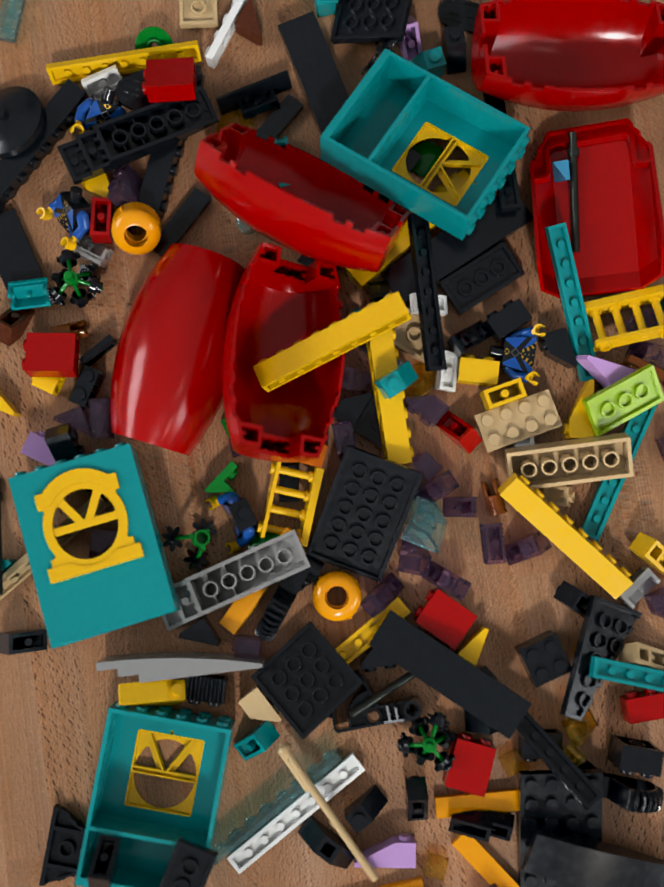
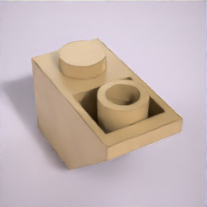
M258 685L254 686L238 701L250 719L274 722L282 720L283 715Z

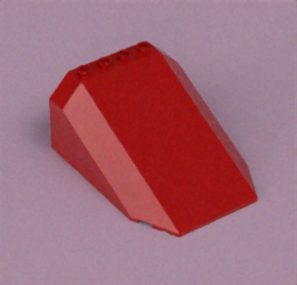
M628 118L547 132L543 138V143L538 148L535 159L530 163L536 262L540 291L560 298L545 228L566 222L572 247L570 179L554 182L552 162L569 160L567 158L569 132H577V147H579L577 163L580 252H573L582 295L591 296L644 289L663 277L664 219L651 142L646 141L641 136V132L633 126V123Z

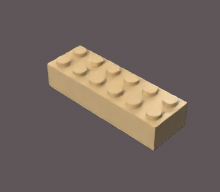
M625 432L504 448L508 478L514 472L519 476L524 475L531 482L529 485L533 489L634 477L631 439Z

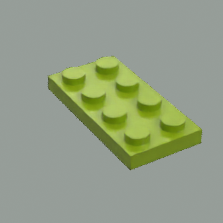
M648 364L583 399L582 402L594 434L601 436L664 401V394L654 365Z

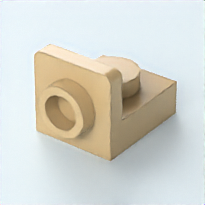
M555 486L544 488V499L547 502L552 501L557 506L571 507V503H574L575 492L572 491V487Z

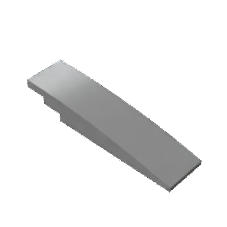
M291 530L175 583L174 587L181 610L162 616L167 631H171L311 567L296 530Z
M150 652L106 656L96 663V670L117 669L118 677L139 675V683L263 668L266 660L265 657L232 653Z

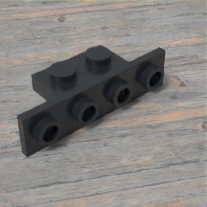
M285 70L215 98L221 115L223 116L240 109L244 120L279 107L280 103L276 94L292 88L288 71Z

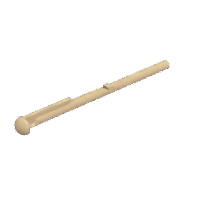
M288 742L281 743L278 746V755L281 756L304 791L310 792L319 807L329 818L331 826L336 829L370 880L375 882L379 876L291 752L290 748L292 745Z

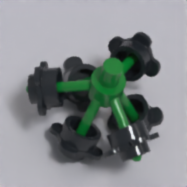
M62 250L61 255L56 259L65 268L61 272L51 275V279L55 281L57 287L54 286L52 289H47L49 300L56 305L65 306L64 300L67 298V294L64 290L68 286H73L74 291L71 295L70 303L78 305L79 308L85 307L89 300L95 298L96 293L100 294L101 290L104 289L103 282H100L101 276H97V266L94 263L90 265L81 264L79 272L76 274L72 271V267L77 265V259L80 258V254L78 252L74 253L71 250ZM80 283L89 286V293L83 288L78 289L77 285Z
M434 712V715L428 713L423 718L418 717L415 720H411L412 724L409 728L411 734L422 736L423 741L414 742L412 736H406V733L402 732L401 739L398 740V750L403 753L404 757H408V753L415 754L418 765H423L428 760H434L436 764L434 767L435 771L443 770L446 772L452 767L455 755H449L446 751L439 753L436 750L437 744L445 749L450 748L451 742L456 740V734L448 729L447 725H450V722L445 720L446 716L442 712ZM428 723L434 726L430 736L426 735L429 731Z

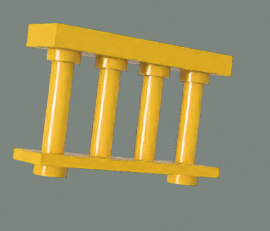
M660 284L584 302L587 317L593 318L599 338L594 342V352H606L615 347L660 337L664 338V313L660 304L664 297V285ZM652 304L658 326L646 327L640 305ZM632 309L639 330L626 331L620 310ZM612 313L619 335L606 336L601 314Z
M271 462L269 473L272 474L262 520H258L256 532H259L258 536L261 538H265L266 532L282 534L285 529L284 527L268 524L270 512L299 518L301 523L299 529H296V533L303 538L302 546L307 547L324 469L313 467L312 471L306 472L281 466V462ZM279 474L306 479L309 482L308 490L301 491L278 486ZM274 494L303 499L305 502L304 509L299 511L272 505Z

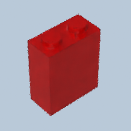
M194 57L146 60V69H143L145 82H142L143 94L147 95L149 103L196 100L197 73Z
M27 333V337L23 341L25 358L22 359V369L29 377H78L80 339L76 333Z
M435 587L434 590L430 589L426 594L424 605L417 607L413 614L415 616L413 620L455 650L477 616Z
M461 732L460 735L456 734V740L452 742L449 755L454 754L455 759L452 761V767L444 772L443 783L446 787L485 797L497 749L489 739L480 738V740L472 738V735Z

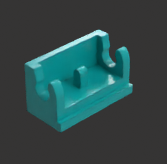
M48 278L8 282L7 298H11V310L51 306L52 302L48 298L49 292L47 291L48 288H51Z

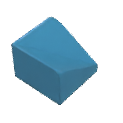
M569 160L552 162L554 182L569 180Z

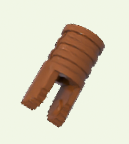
M81 320L60 326L50 327V333H76L79 339L88 337V331L85 330L87 328V321Z
M497 478L492 479V485L496 494L493 496L490 495L487 483L485 481L481 482L490 517L508 512L504 499L498 491L500 485Z

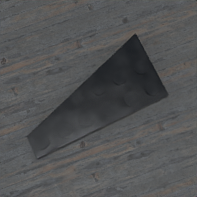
M590 595L560 711L561 715L582 721L593 701L592 696L596 689L600 688L604 682L602 679L589 677L591 656L616 661L624 647L623 642L626 636L632 633L634 629L632 626L635 620L641 617L642 613L601 597Z

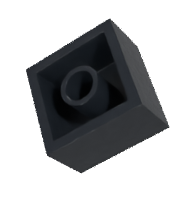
M551 630L515 646L525 671L535 687H539L571 672L570 662L556 633Z
M611 734L607 759L613 763L614 767H617L621 773L632 775V772L640 773L642 777L650 779L653 776L661 777L664 751L650 741Z

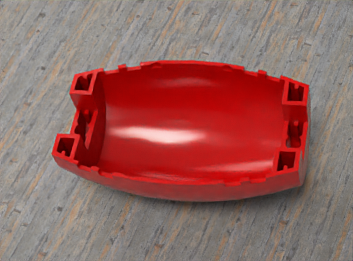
M262 242L255 249L242 274L227 319L221 370L226 424L232 448L238 454L275 462L311 461L319 458L328 437L326 434L329 425L334 420L332 416L335 407L338 406L342 388L345 353L270 392L265 391L261 387L253 366L257 365L262 359L274 356L277 351L293 346L296 341L305 340L312 333L328 328L331 323L343 320L341 312L343 301H340L338 290L341 287L336 265L315 260L307 267L281 259L282 247Z
M174 243L170 245L155 264L130 308L116 351L110 395L111 433L190 456L204 437L208 427L211 426L214 421L213 419L223 404L221 372L223 343L234 294L245 270L239 263L205 248Z

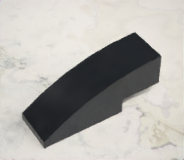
M489 810L460 812L452 814L448 831L489 842L490 836L510 842L515 815Z

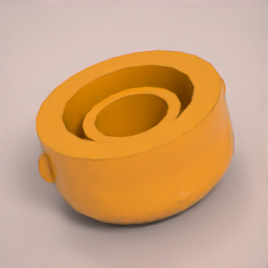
M129 202L121 205L115 211L112 218L111 233L113 240L126 253L133 255L149 253L158 245L161 239V220L159 215L153 208L144 203ZM136 225L144 228L146 231L142 235H133L127 228Z
M341 570L328 571L323 575L319 574L312 591V601L315 609L322 617L331 621L352 619L362 600V592L357 579ZM334 586L342 587L347 594L346 600L340 605L332 604L327 598L328 591Z

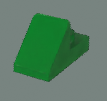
M231 461L208 485L205 491L207 493L237 492L226 481L228 479L231 481L239 473L237 471L239 466Z

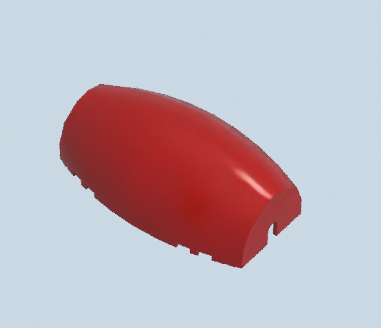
M493 0L480 4L472 37L471 71L473 84L477 90L498 99L522 106L554 111L604 110L623 107L664 94V4L653 0L649 4L638 0Z
M232 122L221 128L219 133L214 132L201 139L195 162L194 173L196 178L235 217L273 242L303 256L354 270L380 271L410 214L405 208L391 199L388 203L379 198L380 193L375 190L371 193L364 188L365 185L329 165L320 158L288 143L286 147L275 144V138L269 136L268 140L256 136L257 130ZM278 183H287L290 185L280 188Z

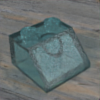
M416 496L409 510L400 539L438 554L447 520L436 503Z

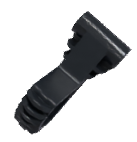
M306 554L311 567L281 580L255 629V635L268 642L273 640L297 593L317 579L325 563Z
M356 669L355 672L363 680L366 689L355 695L350 702L348 708L349 726H338L337 709L328 718L333 719L335 732L341 733L382 724L415 720L421 715L423 703L417 696L384 703L378 701L352 718L349 710L375 694L366 676L360 674V671ZM411 704H415L414 707L417 706L415 711H412V708L410 709ZM369 711H377L379 718L377 720L370 719Z
M568 756L579 769H598L585 758ZM603 772V798H607L623 809L633 813L647 814L660 811L664 800V792L660 787L650 781Z

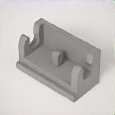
M83 236L80 240L77 239L76 249L71 251L74 253L78 252L80 258L94 263L99 268L105 270L114 251L99 243H93L92 239Z
M641 566L630 577L634 584L618 597L630 609H634L636 607L635 604L650 589L661 582L649 567Z

